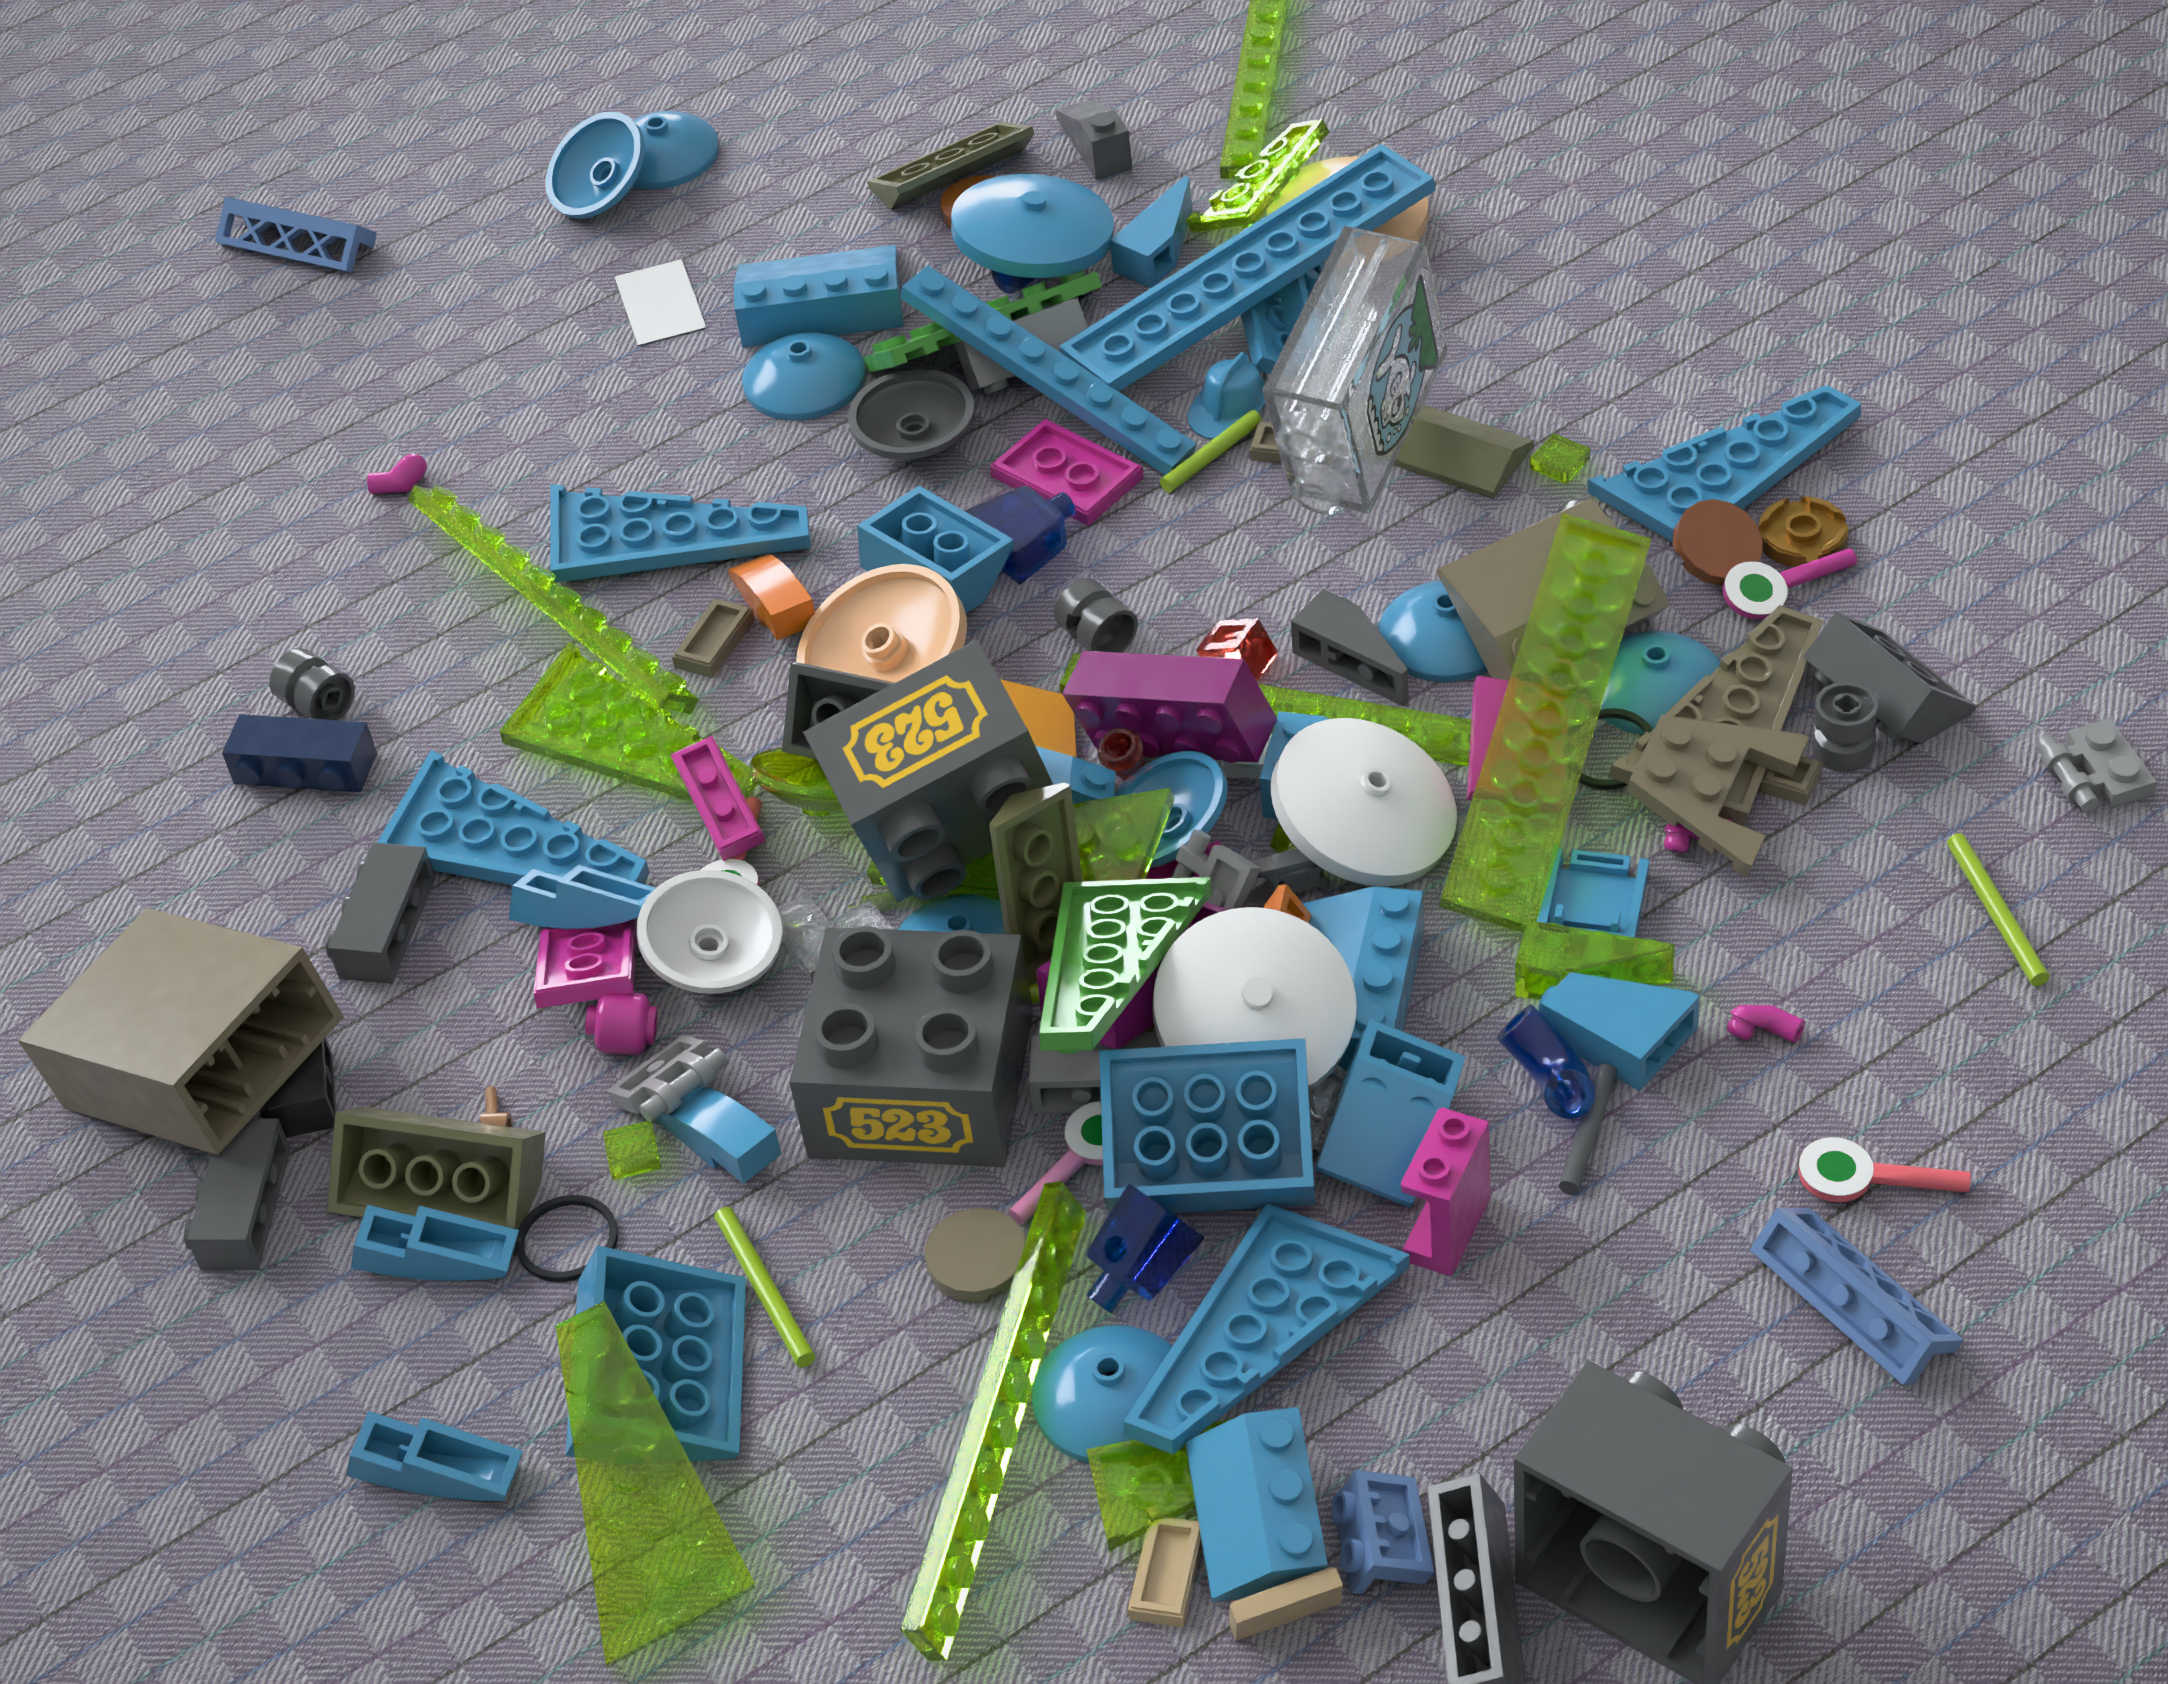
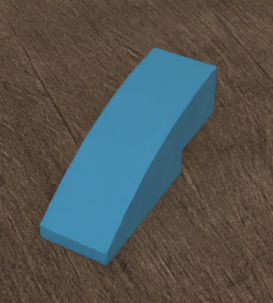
M577 865L563 877L533 869L512 885L509 920L534 926L560 929L596 928L619 924L638 918L642 905L656 888L581 865Z
M697 1087L681 1099L682 1105L671 1114L664 1112L656 1118L660 1124L712 1168L716 1169L721 1165L742 1184L746 1183L781 1155L776 1130L734 1099L710 1087Z
M367 1205L354 1244L351 1268L381 1275L421 1280L467 1281L503 1278L507 1275L519 1230L419 1206L416 1216Z
M368 1411L349 1455L346 1476L384 1487L441 1498L505 1501L523 1450L421 1417L418 1426H414Z

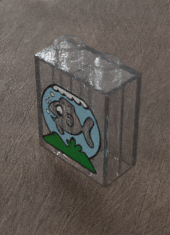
M1344 226L1262 390L1290 494L1300 505L1308 510L1320 514H1333L1338 511L1339 507L1371 514L1447 354L1426 243Z

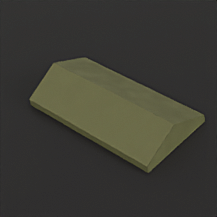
M1000 121L867 181L869 189L891 210L1024 150L1035 133L1032 126Z
M1386 392V397L1382 404L1383 426L1389 420L1392 423H1396L1402 419L1404 413L1403 398L1397 415L1392 418V407L1398 396L1394 395L1391 398L1390 393ZM1368 397L1360 400L1340 441L1342 449L1492 499L1495 498L1534 447V440L1417 402L1409 425L1398 444L1386 455H1376L1367 417Z
M1064 782L1010 795L989 824L1004 933L1021 935L1029 986L1038 981L1037 968L1052 958L1064 882H1083L1071 786Z

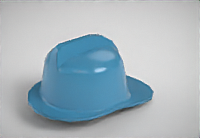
M1240 352L1235 359L1219 361L1208 370L1203 388L1191 404L1187 414L1189 426L1197 435L1205 439H1214L1249 411L1255 410L1259 413L1271 396L1270 386L1261 379L1259 370L1250 363L1247 353Z

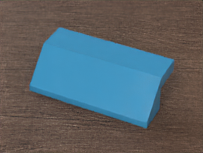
M1325 261L1241 314L1252 364L1263 373L1290 382L1347 365L1351 359Z

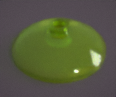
M782 748L760 752L751 759V776L759 786L780 801L797 808H802L804 814L815 817L828 816L830 811H843L817 759L782 752Z

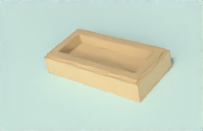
M1150 1515L1129 1602V1620L1184 1628L1202 1551L1198 1521Z
M1329 1567L1231 1602L1229 1606V1626L1235 1641L1341 1604L1343 1583L1336 1567Z

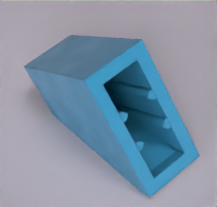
M1570 972L1557 986L1549 987L1540 1000L1538 1009L1541 1012V1035L1596 1067L1601 1064L1612 1065L1618 1072L1617 1079L1640 1091L1698 1029L1700 996L1686 990Z

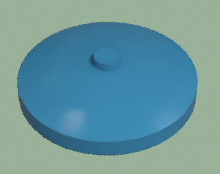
M1011 174L979 182L965 190L958 197L953 205L951 215L952 238L964 255L985 268L1017 277H1060L1087 269L1107 254L1111 247L1110 240L1113 238L1114 218L1109 206L1102 198L1080 184L1048 175Z

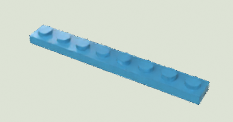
M926 265L902 286L900 299L1162 474H1168L1194 454L1197 443L1113 387L1108 386L1104 381L929 265Z

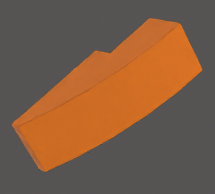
M765 554L728 569L730 578L748 606L753 608L754 615L761 626H768L777 641L803 631L811 617L815 614L813 601L795 575L775 556Z

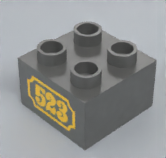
M978 639L803 732L851 826L897 902L913 894L920 900H930L943 896L955 889L966 877L967 865L993 852L989 824L1009 796L1054 785L1027 727Z
M871 926L825 928L789 1082L808 1158L988 1167L1006 1166L1033 1017L1032 999L1021 935L978 933L971 930H957L953 932L887 930Z
M1587 1360L1514 1457L1515 1583L1695 1684H1720L1782 1593L1793 1467L1785 1463V1459L1778 1447L1759 1431L1740 1424L1729 1425L1723 1431L1683 1410L1682 1403L1677 1395L1665 1383L1654 1376L1632 1371L1622 1378Z

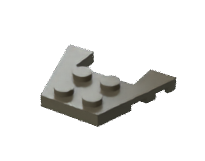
M1661 715L1634 769L1626 792L1674 827L1678 823L1682 824L1700 837L1698 842L1700 846L1711 854L1719 851L1734 862L1732 865L1733 870L1748 878L1765 835L1719 817L1745 760L1792 778L1805 751L1809 736L1785 731Z

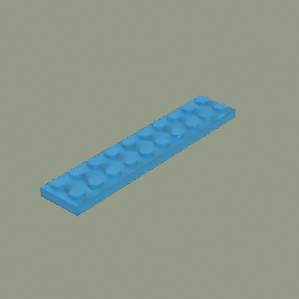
M1380 144L1059 346L1060 352L1104 381L1108 386L1120 392L1436 191L1434 177L1385 145Z

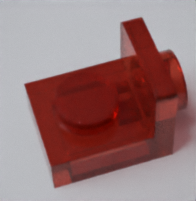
M1259 618L1219 620L1196 649L1200 657L1244 659L1255 680L1260 679L1277 656V649Z

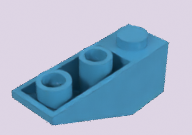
M1184 176L1111 238L1110 250L1113 272L1152 288L1177 266L1192 213L1189 177Z

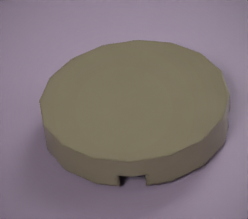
M985 1208L959 1211L940 1221L928 1236L924 1250L928 1274L937 1289L955 1300L967 1302L990 1300L989 1295L996 1294L1001 1290L1003 1295L1014 1288L1025 1274L1029 1259L1024 1231L1016 1221L998 1210Z

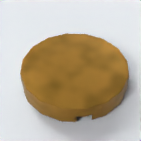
M1801 496V501L1790 503L1789 498L1779 500L1766 508L1759 519V532L1763 540V552L1775 562L1793 568L1840 552L1848 544V526L1842 510L1829 501L1819 498Z

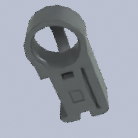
M1298 848L1257 859H1247L1261 868L1257 878H1266V881L1258 891L1248 895L1243 908H1263L1275 889L1283 884H1287L1294 894L1319 888L1321 893H1323L1328 888L1327 877L1323 872L1325 870L1312 862Z

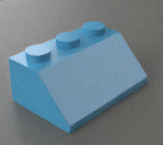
M917 486L857 525L861 568L871 571L889 565L911 564L931 569L941 575L951 585L962 601L966 614L985 602L1014 547V539L921 486Z
M1299 1407L1244 1413L1186 1441V1451L1211 1602L1242 1599L1327 1568V1557Z

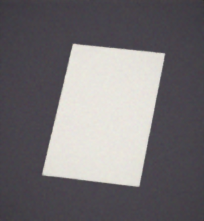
M682 259L615 276L638 345L706 328Z

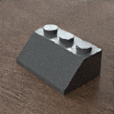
M1839 612L1833 614L1804 655V658L1817 668L1813 675L1825 685L1829 686L1838 682H1852L1870 689L1877 697L1879 705L1877 719L1880 722L1877 728L1886 736L1899 743L1903 738L1922 744L1968 717L1977 708L1973 702L1882 629Z
M792 662L790 664L782 752L817 759L803 733L804 731L895 682Z

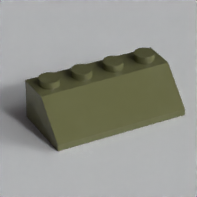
M364 1106L336 1112L327 1212L363 1217L367 1205L416 1216L418 1207L423 1206L518 1230L520 1224L528 1215L541 1183L546 1132Z

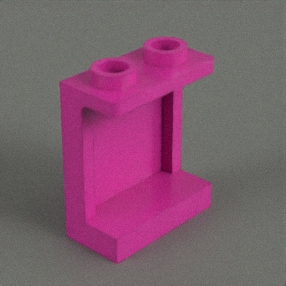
M1439 1108L1401 1181L1403 1193L1427 1200L1403 1247V1252L1410 1254V1264L1450 1277L1453 1276L1491 1198L1489 1121L1447 1108Z

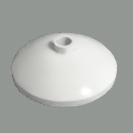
M698 870L683 873L665 881L647 897L638 916L637 941L646 963L659 977L668 983L691 992L706 994L725 993L750 985L770 969L780 951L782 921L772 899L752 881L725 871ZM711 948L715 951H704L702 949Z

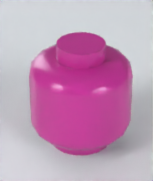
M640 992L627 995H603L598 1000L597 1006L588 1005L585 1034L594 1035L595 1046L602 1053L640 1055L645 1050L646 1045H654L658 1007L650 1006L648 996Z

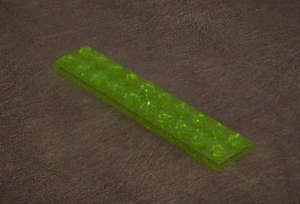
M1562 513L1439 903L1440 908L1533 935L1652 538Z

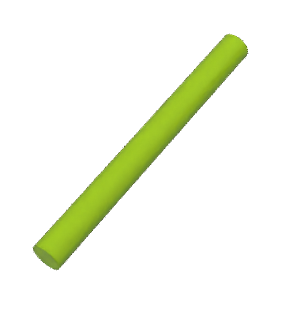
M1962 833L1952 835L1947 840V846L2029 982L2035 987L2045 984L2049 980V973L1965 835Z
M731 1207L719 1209L715 1213L714 1219L795 1364L800 1368L810 1365L815 1360V1354Z

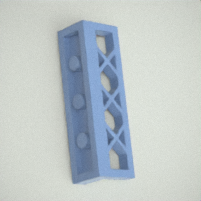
M225 197L215 242L352 273L358 246L374 248L377 232L351 223ZM234 217L243 219L249 228L247 232L237 239L230 238ZM269 226H275L282 237L270 246H267L261 232ZM302 233L310 234L315 244L305 252L300 253L293 240ZM254 238V240H255L256 243L249 242V241ZM335 240L346 242L341 262L332 260L326 248ZM287 246L289 250H285L282 248Z
M1776 1208L1750 1248L1754 1255L1902 1385L1915 1384L1934 1354L1956 1353L1964 1341L1811 1208Z

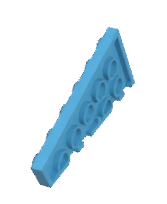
M1825 385L1783 402L1781 410L1761 417L1758 413L1743 418L1741 426L1728 431L1720 427L1664 449L1662 457L1643 465L1637 460L1623 466V473L1607 479L1602 474L1588 479V493L1673 542V529L1686 509L1698 501L1711 499L1730 502L1742 510L1860 418L1862 403Z
M550 484V571L554 583L811 548L807 506L757 502L749 508L731 506L729 499L714 498L712 504L693 503L692 496L628 491L622 496L603 495L601 488L586 487L584 493L566 492L565 485Z
M433 750L429 752L377 843L426 847L434 871L514 885L533 869L563 877L577 865L641 884L645 883L650 873L645 859L606 839L598 841L582 833L581 826L569 820L562 823L551 817L548 809L497 783L489 785L475 778L474 771L462 765L456 768L446 763L443 755Z
M1266 1203L1123 1421L1124 1436L1170 1454L1176 1453L1186 1445V1441L1200 1434L1408 1270L1410 1254Z

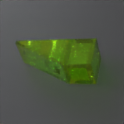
M1528 920L1515 962V996L1541 1000L1549 987L1557 986L1570 972L1655 986L1670 983L1674 979L1675 944L1659 942L1654 939H1641L1610 934L1605 931H1592L1562 926L1556 923Z

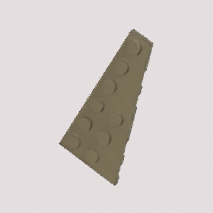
M1779 605L1748 635L1747 641L1734 653L1731 651L1721 660L1720 666L1710 676L1706 675L1665 715L1781 731L1808 663L1804 655L1818 637L1824 620ZM1653 730L1641 736L1636 741L1635 747L1625 757H1619L1611 765L1609 778L1626 784L1629 783ZM1748 760L1744 761L1719 817L1730 819L1734 823L1745 826L1767 769L1766 767Z

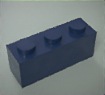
M239 714L222 751V755L234 784L361 792L377 751L367 722Z

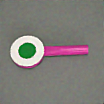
M1851 548L1780 573L1764 563H1740L1728 572L1723 584V596L1729 607L1737 614L1749 619L1763 620L1779 605L1784 606L1789 588L1856 565V554Z

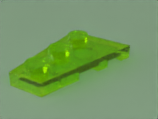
M1229 1420L1212 1423L1209 1427H1207L1198 1435H1201ZM1134 1439L1086 1449L1109 1552L1146 1533L1150 1526L1170 1517L1175 1518L1196 1507L1186 1445L1174 1454Z

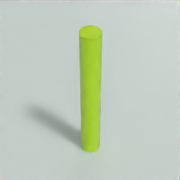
M1255 410L1249 411L1160 479L1162 488L1166 492L1171 493L1257 427L1258 422H1262L1259 413Z

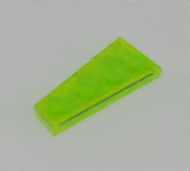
M1324 119L1290 125L1259 153L1262 160L1254 162L1247 167L1245 166L1235 175L1238 182L1235 186L1226 192L1218 190L1208 199L1211 207L1205 213L1194 212L1186 219L1191 232L1197 233L1239 226L1246 229L1261 220L1265 210L1271 203L1280 198L1284 187L1300 173L1302 165L1319 150L1320 143L1330 133Z

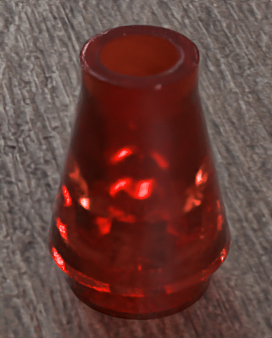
M1115 728L1108 731L1100 741L1098 748L1099 761L1105 768L1116 771V776L1122 782L1126 781L1145 766L1143 742L1140 736L1124 728Z

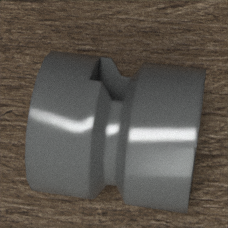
M1083 578L1070 584L1061 593L1055 605V621L1073 638L1078 639L1081 645L1088 651L1122 653L1131 644L1138 628L1136 615L1121 601L1115 599L1095 579Z
M296 648L285 653L277 661L270 675L269 687L272 694L291 708L297 709L307 718L339 720L349 710L354 699L355 686L352 678L333 665H328L323 659L304 648Z
M1838 682L1826 686L1818 693L1815 701V727L1813 729L1812 751L1815 759L1823 762L1824 767L1839 772H1851L1865 767L1872 760L1875 751V728L1879 705L1877 697L1870 689L1857 683Z

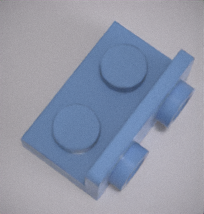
M1355 1470L1343 1488L1335 1494L1331 1508L1333 1522L1338 1524L1342 1546L1340 1564L1342 1570L1347 1574L1350 1593L1362 1595L1374 1579L1425 1585L1435 1572L1416 1478Z

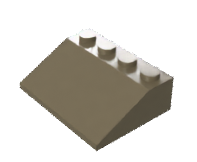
M1592 497L1449 563L1436 571L1491 678L1519 683L1652 620L1670 606L1650 565Z

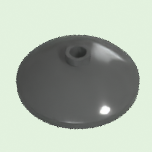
M907 369L879 377L858 392L848 410L850 432L862 448L884 458L904 461L928 458L949 449L969 431L975 417L974 399L969 388L958 378L932 369Z

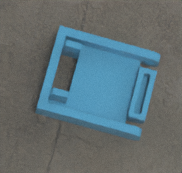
M1553 848L1535 928V946L1633 958L1649 878L1650 859L1640 858L1635 878L1629 877L1631 856L1573 849L1570 870L1562 869L1564 863L1563 849Z

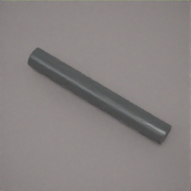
M1601 1064L1598 1066L1559 1182V1189L1566 1194L1573 1195L1579 1192L1618 1073L1612 1065Z

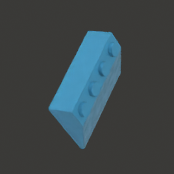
M897 245L738 265L734 280V309L742 348L766 345L780 337L799 332H823L836 336L904 327L902 299H900L901 287Z
M1373 886L1302 903L1311 913L1309 924L1327 937L1343 957L1350 971L1356 993L1357 1008L1353 1033L1347 1050L1333 1070V1074L1346 1075L1352 1053L1370 1019L1400 1031L1404 1030L1424 934L1423 891Z
M1305 1038L1099 1051L1104 1199L1109 1217L1264 1208L1266 1203L1277 1207L1316 1205Z
M597 1245L578 1280L565 1456L615 1466L736 1459L740 1452L746 1278Z

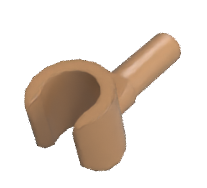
M492 1086L485 1089L486 1110L485 1113H481L480 1122L513 1127L511 1114L499 1113L497 1089Z

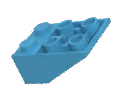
M1370 1019L1352 1053L1314 1170L1411 1208L1416 1197L1402 1192L1401 1181L1439 1108L1449 1109L1466 1056Z

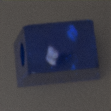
M1021 486L972 507L965 512L1014 539V547L1002 571L1020 585L1065 549L1067 538L1064 520L1075 514V506L1065 492H1060L1045 500L1029 486Z
M1129 1183L1087 1250V1257L1104 1271L1086 1295L1111 1314L1129 1289L1149 1301L1160 1292L1205 1237L1167 1208Z

